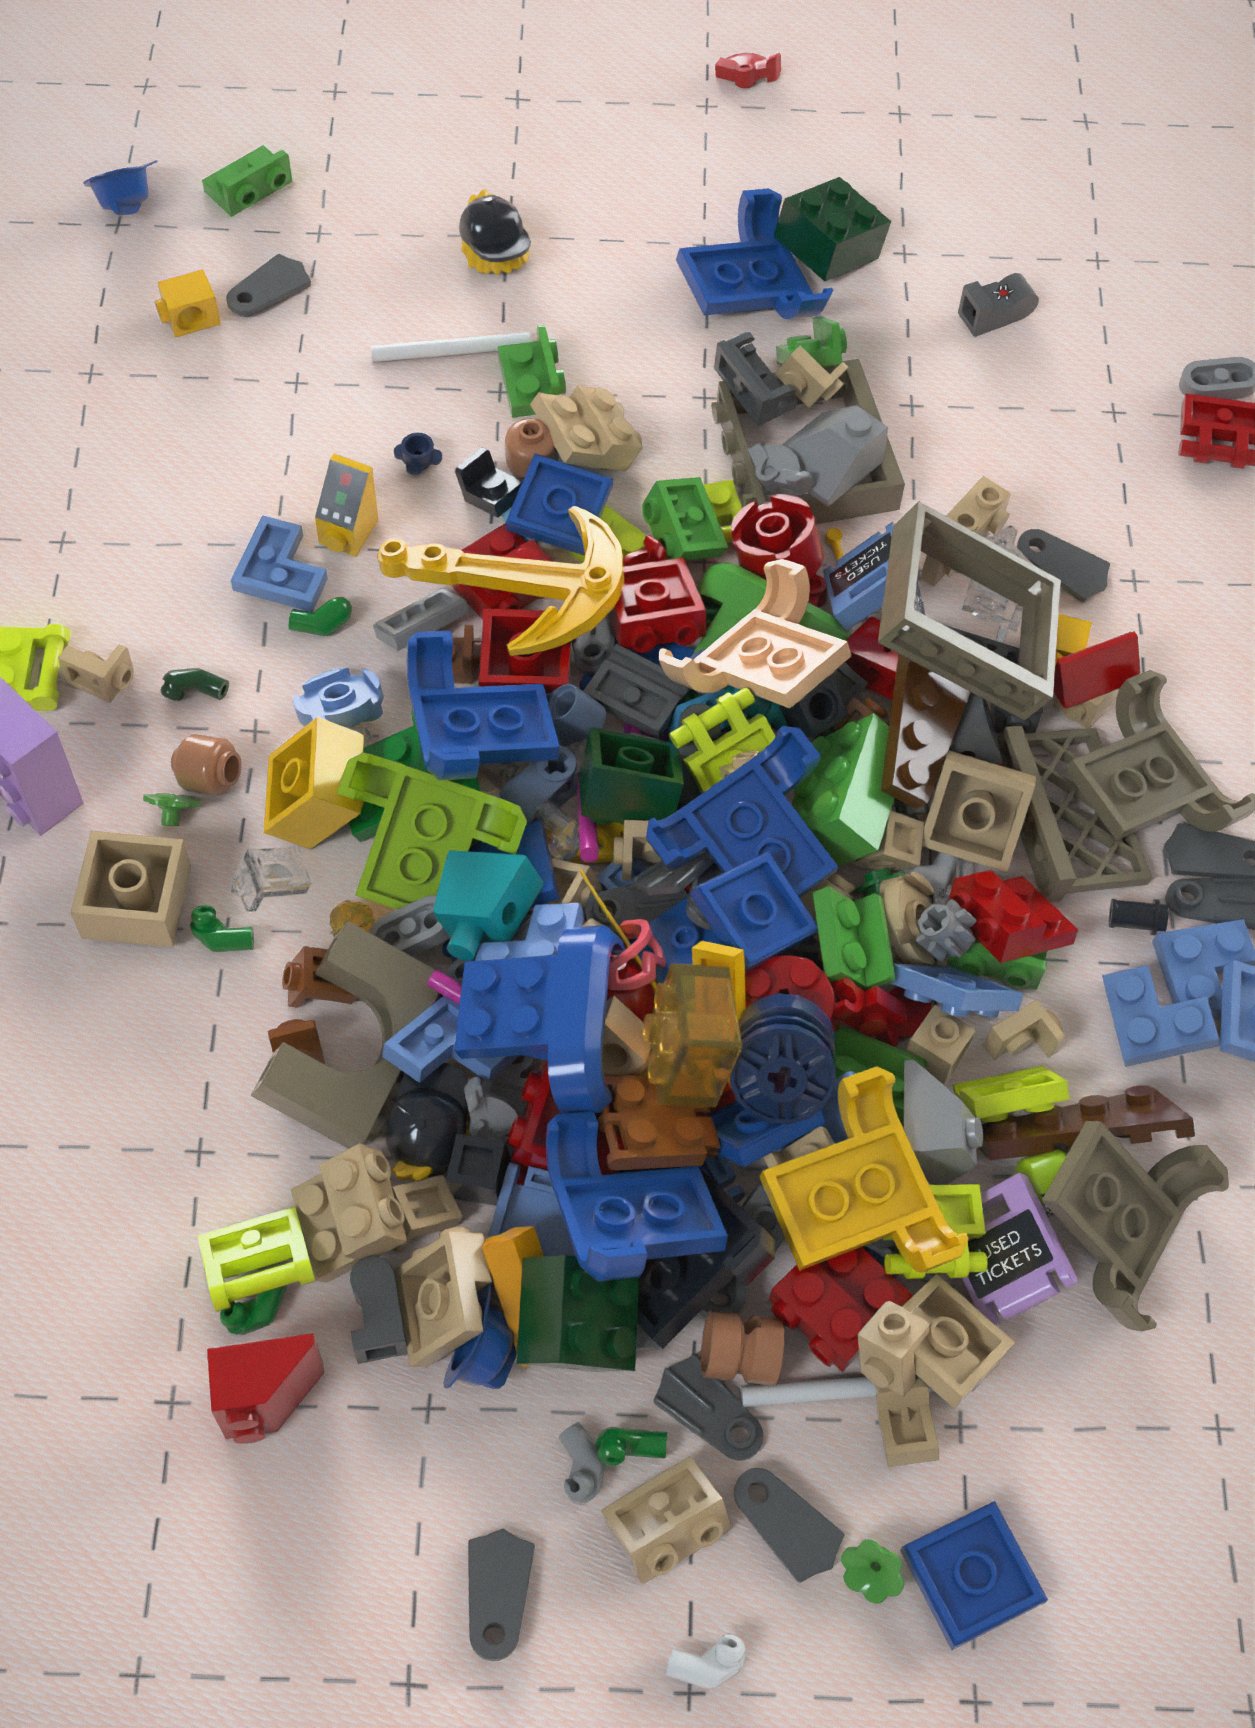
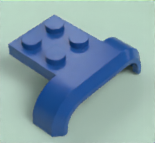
M769 188L742 191L738 206V232L741 242L679 248L676 262L704 316L774 308L782 318L795 319L817 316L824 310L831 298L833 289L824 288L822 293L813 294L792 253L773 237L779 219V209L782 202L781 194Z
M451 631L416 632L407 640L408 688L425 768L439 781L474 779L478 774L479 764L558 760L560 746L543 684L455 688L452 670L453 639Z
M782 726L777 731L775 739L763 751L667 818L658 821L655 818L648 821L646 840L668 869L681 867L707 851L721 871L725 873L755 857L769 852L800 898L838 871V865L785 797L813 772L821 760V755L800 728Z
M605 925L567 928L561 935L557 955L465 962L454 1047L456 1054L461 1059L548 1053L550 1087L562 1114L588 1111L600 1113L612 1101V1093L607 1087L603 1073L602 1049L610 956L612 949L614 951L624 950L622 940Z
M594 1111L557 1114L547 1124L546 1158L551 1185L580 1267L596 1281L640 1277L644 1271L647 1259L725 1251L728 1235L699 1166L602 1175L597 1155L598 1122Z

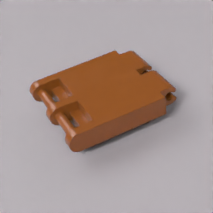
M684 1073L604 1076L607 1087L612 1093L615 1113H610L609 1105H607L600 1112L601 1116L598 1117L597 1122L599 1130L606 1134L610 1153L607 1155V1162L611 1170L702 1166L706 1157L718 1154L717 1149H720L721 1146L713 1119L707 1117L706 1114L710 1112L702 1082L688 1081L685 1079ZM616 1132H620L625 1150H620Z

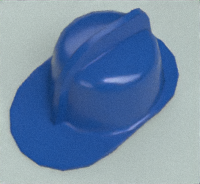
M155 160L137 167H127L105 172L87 179L83 184L85 187H91L103 209L113 210L117 215H132L139 211L141 203L148 198L146 168L158 161Z
M491 1283L477 1291L478 1302L482 1309L483 1332L455 1349L443 1382L446 1389L450 1388L457 1380L490 1389H500L505 1385L517 1355L513 1342L514 1334L508 1327L506 1318L489 1305Z

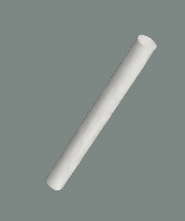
M530 332L377 345L371 346L373 362L494 352L498 351V346L531 342Z
M866 1376L776 1383L775 1386H741V1403L743 1407L875 1397L876 1385L871 1383ZM928 1386L929 1392H935L930 1386Z

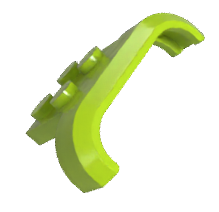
M364 752L348 759L337 790V794L362 800L385 808L355 896L396 910L425 896L437 895L449 850L469 852L474 838L493 845L499 850L516 855L527 824V820L519 805L449 780L439 781L432 774Z

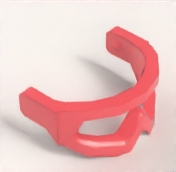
M643 919L626 920L619 926L627 939H638L629 948L610 960L608 989L612 991L633 990L649 984L656 979V967H665L666 965L663 949L654 938L648 921ZM646 945H649L654 953L643 951L641 972L623 980L619 979L618 967L634 958Z

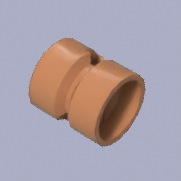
M710 1310L706 1316L701 1343L700 1367L702 1378L731 1381L737 1374H742L745 1383L775 1386L780 1376L784 1352V1325L782 1319L753 1315L747 1322H742L739 1313Z

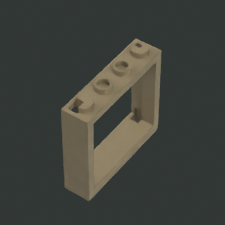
M860 360L842 361L848 366V369L839 377L844 385L830 399L842 397L846 407L857 405L882 422ZM839 365L825 366L823 368L831 374ZM776 372L772 373L779 383L784 386L783 382L775 375ZM719 381L717 402L711 403L712 415L715 424L721 423L723 429L721 433L723 451L725 455H731L733 460L731 466L733 482L736 487H742V507L756 500L758 506L771 502V500H765L760 481L755 473L756 469L753 460L747 450L749 448L738 414H744L747 411L724 381ZM792 394L797 401L796 405L804 404L795 394ZM820 397L817 401H822L824 399ZM888 436L884 462L870 472L873 483L853 486L828 507L811 494L796 496L806 501L811 507L816 524L900 510L905 482Z
M918 501L893 526L878 643L1013 715L1026 720L1053 698L1061 580ZM920 551L1023 607L1018 665L914 609ZM1041 582L1046 584L1043 589L1040 588Z

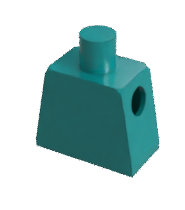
M449 850L433 910L434 916L451 937L447 946V950L451 955L461 960L470 961L474 959L480 942L511 941L544 884L526 855Z

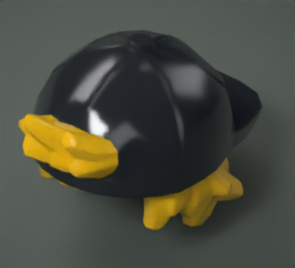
M487 189L481 190L478 196L475 194L471 195L459 222V232L462 240L461 252L465 254L468 266L470 268L475 267L480 274L483 272L489 274L493 271L496 275H500L502 271L510 274L512 268L521 269L522 264H527L531 240L523 227L517 208L509 201L488 193Z
M444 1062L420 1083L406 1073L403 1076L388 1118L386 1134L388 1150L396 1162L391 1171L399 1180L409 1178V1180L419 1181L427 1179L431 1174L444 1170L450 1164L456 1134L470 1136L468 1128L470 1114L464 1093V1087L468 1083L465 1072L454 1065Z

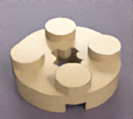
M917 872L899 875L882 881L880 884V896L883 898L891 949H895L897 955L905 964L927 965L932 964L935 960L932 959L934 956L916 941L917 937L922 934L917 921L922 913L931 906L928 895L935 894L927 879Z

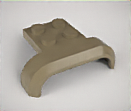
M1152 670L1126 679L1118 691L1116 717L1124 739L1073 759L1065 771L1116 841L1178 813L1194 827L1209 832L1219 831L1247 818L1255 811V794L1251 793L1242 800L1236 801L1229 799L1221 793L1165 719L1160 707V693L1167 679L1165 675Z
M1086 1121L1044 1195L1042 1202L1098 1261L1092 1282L1096 1298L1124 1327L1136 1331L1155 1329L1157 1323L1151 1316L1142 1315L1138 1312V1300L1186 1208L1201 1195L1214 1191L1223 1192L1228 1189V1170L1207 1145H1193L1168 1154L1147 1173L1101 1121Z

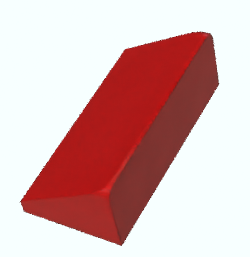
M1135 631L1125 633L1057 660L1053 692L1064 708L1076 706L1120 689L1126 679L1141 673L1138 636Z

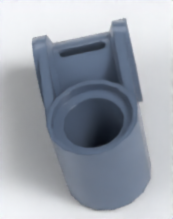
M564 684L556 690L546 693L559 746L566 747L580 740L587 739L590 727L601 729L605 723V707L575 685Z
M560 746L558 760H548V763L547 760L532 761L519 775L512 778L504 786L499 794L500 798L521 807L527 820L526 825L541 821L543 825H546L552 816L577 792V763L575 755L571 750Z

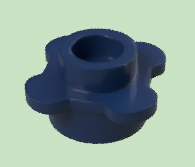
M416 432L404 437L401 444L394 448V457L403 461L406 465L407 473L419 475L422 473V470H425L430 465L440 464L442 452L434 449V443L430 436Z

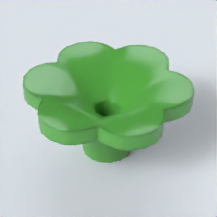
M169 793L143 794V801L162 809L161 825L179 826L180 810L201 806V800L195 799L193 796Z
M870 1539L863 1540L858 1547H848L843 1552L841 1563L846 1569L843 1576L845 1584L852 1591L862 1592L868 1601L879 1604L884 1602L887 1596H898L904 1589L905 1583L899 1573L902 1568L900 1558L887 1548L880 1546L876 1541Z

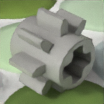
M952 899L949 900L946 906L933 903L922 913L917 921L922 934L917 937L916 941L941 962L946 955L960 958L976 939L969 927L973 926L977 921L966 909L961 908Z

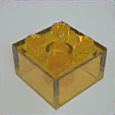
M671 963L664 983L657 984L654 1010L652 1014H646L643 1023V1039L645 1043L651 1045L652 1052L648 1064L649 1082L656 1084L658 1104L717 1107L742 1049L729 967Z

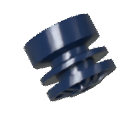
M777 993L756 1000L742 1012L734 1027L730 1084L736 1100L751 1115L768 1123L792 1124L809 1119L824 1108L834 1091L836 1072L835 1032L829 1017L816 1003L799 995ZM781 1067H786L785 1071H780Z

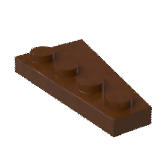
M900 654L898 655L881 791L917 809L929 802L971 692Z
M1139 1085L1127 1088L1125 1094L1111 1097L1102 1095L1086 1096L1081 1098L1078 1104L1064 1107L1054 1105V1108L1048 1111L1033 1112L1017 1117L1008 1115L1004 1120L982 1124L983 1145L977 1148L989 1160L1049 1153L1055 1151L1056 1143H1064L1066 1146L1072 1147L1086 1121H1101L1115 1137L1129 1138L1131 1144L1152 1142L1151 1132L1175 1130L1177 1139L1195 1137L1194 1121L1190 1115L1154 1087Z

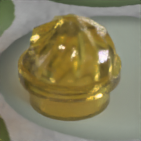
M346 900L333 908L329 924L333 931V937H335L347 920L367 932L376 920L373 918V911L368 905L358 901Z

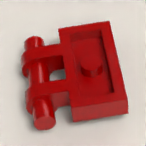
M1185 393L1181 406L1180 435L1196 437V441L1181 440L1178 455L1191 457L1197 463L1207 464L1208 460L1230 463L1232 468L1244 469L1245 465L1255 466V450L1248 449L1249 444L1255 445V403ZM1212 439L1232 442V446L1212 444Z

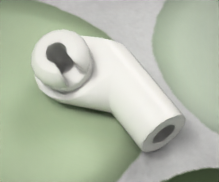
M938 852L932 865L918 866L913 869L902 870V872H905V874L912 872L921 874L930 883L935 894H940L946 889L960 858Z
M726 1634L718 1638V1644L700 1657L672 1648L665 1676L706 1689L717 1688L740 1672L745 1663V1645L739 1637Z

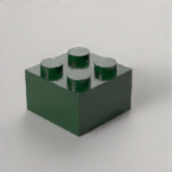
M837 177L785 198L773 237L825 282L879 259L891 220L882 214L875 205L868 202L853 189L848 182L844 181L841 177Z
M590 727L578 774L581 816L589 817L592 821L600 824H611L613 822L624 824V820L649 821L655 818L658 821L674 814L677 811L684 785L679 750L672 742Z
M559 1255L523 1258L516 1364L591 1372L635 1371L639 1277L598 1282L580 1267L575 1256Z

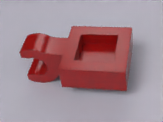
M845 977L831 983L834 993L840 999V1002L835 1004L834 1016L869 1037L880 1035L889 1028L907 1021L906 1004L879 987L875 986L864 991L857 987L852 980Z

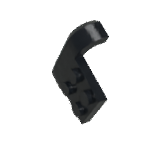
M679 1167L649 1168V1169H632V1170H633L634 1172H638V1171H649V1170H659V1169H669V1168H679ZM700 1167L699 1169L728 1235L725 1251L646 1260L644 1271L639 1277L637 1323L662 1349L734 1276L748 1287L775 1259V1240L753 1220Z

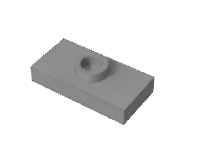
M441 588L376 622L373 628L377 639L400 651L407 647V640L416 632L438 631L469 614V609L465 599L445 588Z

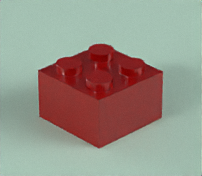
M484 608L479 687L543 684L545 693H549L564 684H569L571 641L546 651L510 656L507 644L532 626L545 610Z

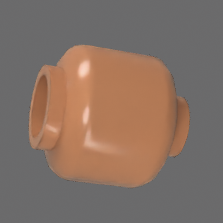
M535 418L522 419L514 423L507 430L505 437L507 466L514 475L524 479L534 453L556 461L559 459V454L554 447L551 434L544 423Z
M192 734L180 743L171 757V768L177 783L184 790L190 792L221 795L236 784L241 774L242 764L240 755L236 752L233 744L225 738Z

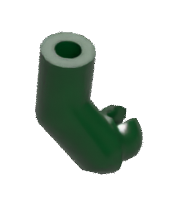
M200 668L170 670L162 678L164 684L161 686L160 691L164 697L175 701H180L184 698L185 689H195L213 698L222 700L228 692L229 681Z

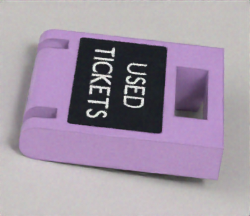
M1017 1173L981 1193L983 1211L1005 1199L1010 1212L985 1225L986 1234L982 1237L968 1239L969 1252H984L986 1254L987 1270L986 1272H969L967 1278L962 1279L975 1308L995 1325L1000 1324V1320L992 1304L994 1302L1001 1316L1004 1319L1010 1320L1061 1293L1053 1275L1049 1274L1050 1272L1055 1270L1060 1281L1067 1288L1078 1283L1076 1274L1029 1177L1022 1173Z

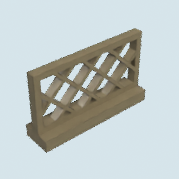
M1022 726L1005 727L998 739L1003 767L1036 776L1035 788L1020 836L1040 893L1049 902H1058L1062 900L1066 893L1148 885L1153 877L1136 832L1116 841L1111 834L1094 824L1099 817L1096 812L1088 821L1069 809L1067 806L1073 797L1089 807L1091 805L1073 781L1053 770L1059 759L1069 765L1073 759L1078 758L1077 755L1067 750L1069 744L1086 743L1089 752L1102 748L1103 745L1097 729L1087 728L1024 733ZM1041 747L1054 755L1055 758L1050 766H1047L1033 757L1030 748ZM1046 780L1069 793L1063 804L1046 794L1043 786ZM1060 817L1083 831L1077 842L1060 832L1057 825ZM1087 835L1110 848L1104 859L1081 846ZM1114 852L1129 860L1134 872L1124 873L1108 863ZM1073 856L1096 869L1095 874L1090 877L1076 878L1071 864Z

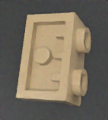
M691 1456L601 1510L605 1523L629 1556L635 1574L641 1583H646L656 1576L668 1573L677 1563L701 1548L713 1545L731 1529L723 1498Z

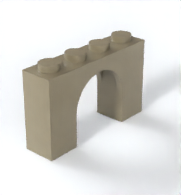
M347 920L332 940L315 974L358 997L374 1012L382 1032V1047L375 1065L361 1071H340L326 1066L283 1042L270 1057L250 1096L348 1149L359 1143L362 1144L366 1140L373 1142L386 1118L380 1114V1111L387 1098L392 1101L396 1097L404 1076L398 1067L382 1057L384 1043L443 997L442 994L427 986V982L435 969Z

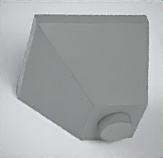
M855 405L821 413L782 445L790 448L800 460L802 471L809 472L813 477L815 485L808 493L828 507L884 462L888 427Z
M915 1060L904 1061L905 1134L926 1180L931 1185H948L977 1166L976 1147H982L983 1145L981 1121L978 1117L973 1116L959 1097Z

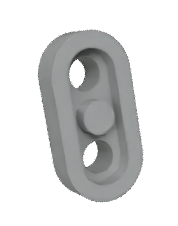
M1244 357L1193 361L1187 364L1182 372L1179 381L1180 391L1184 396L1187 393L1223 399L1248 397L1255 392V362Z
M437 895L425 896L379 918L368 931L390 945H393L399 939L398 944L394 945V947L412 957L443 943L450 937L434 916L433 908Z

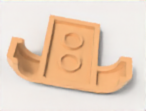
M781 559L765 564L766 591L756 609L694 660L688 657L682 661L673 657L671 651L662 648L659 651V661L669 679L698 692L714 693L725 688L727 685L740 690L747 687L753 695L791 708L826 677L833 674L852 655L847 641L798 625L805 613L809 600L810 584L805 566Z

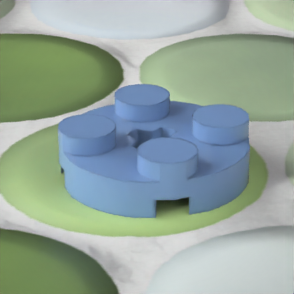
M339 668L311 678L302 685L304 694L300 698L295 694L293 698L299 722L306 726L316 717H320L348 728L361 722L377 720L383 714L381 704L384 699L378 676L367 669L361 668L362 676L350 675L349 668Z

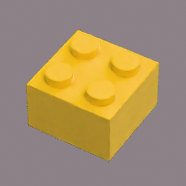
M316 717L269 754L263 833L312 849L349 821L356 818L361 813L364 801L337 794V790L348 759L363 753L364 734Z

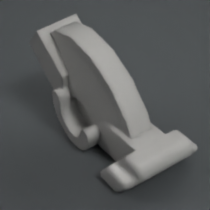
M758 443L747 449L756 466V476L765 489L774 491L781 487L791 489L793 493L803 495L809 492L815 485L811 474L802 471L799 458L790 448L781 444L762 446Z
M473 1077L464 1087L470 1114L468 1121L470 1136L505 1141L506 1143L511 1125L515 1117L518 1116L516 1109L504 1097L492 1093H484L480 1078ZM506 1144L511 1157L514 1146Z

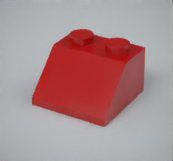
M314 1333L207 1349L211 1412L225 1439L233 1438V1441L239 1444L258 1442L265 1438V1433L277 1432L324 1374V1363Z

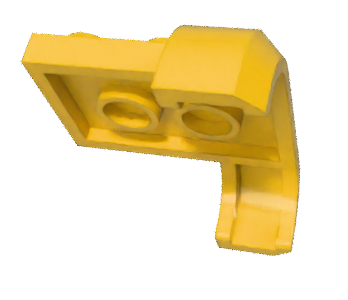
M877 1066L843 1078L839 1083L838 1104L848 1137L847 1140L763 1170L759 1175L799 1271L888 1236H892L906 1262L920 1273L960 1258L965 1250L968 1241L966 1233L956 1234L945 1221L897 1116L892 1097V1087L895 1083L894 1074Z

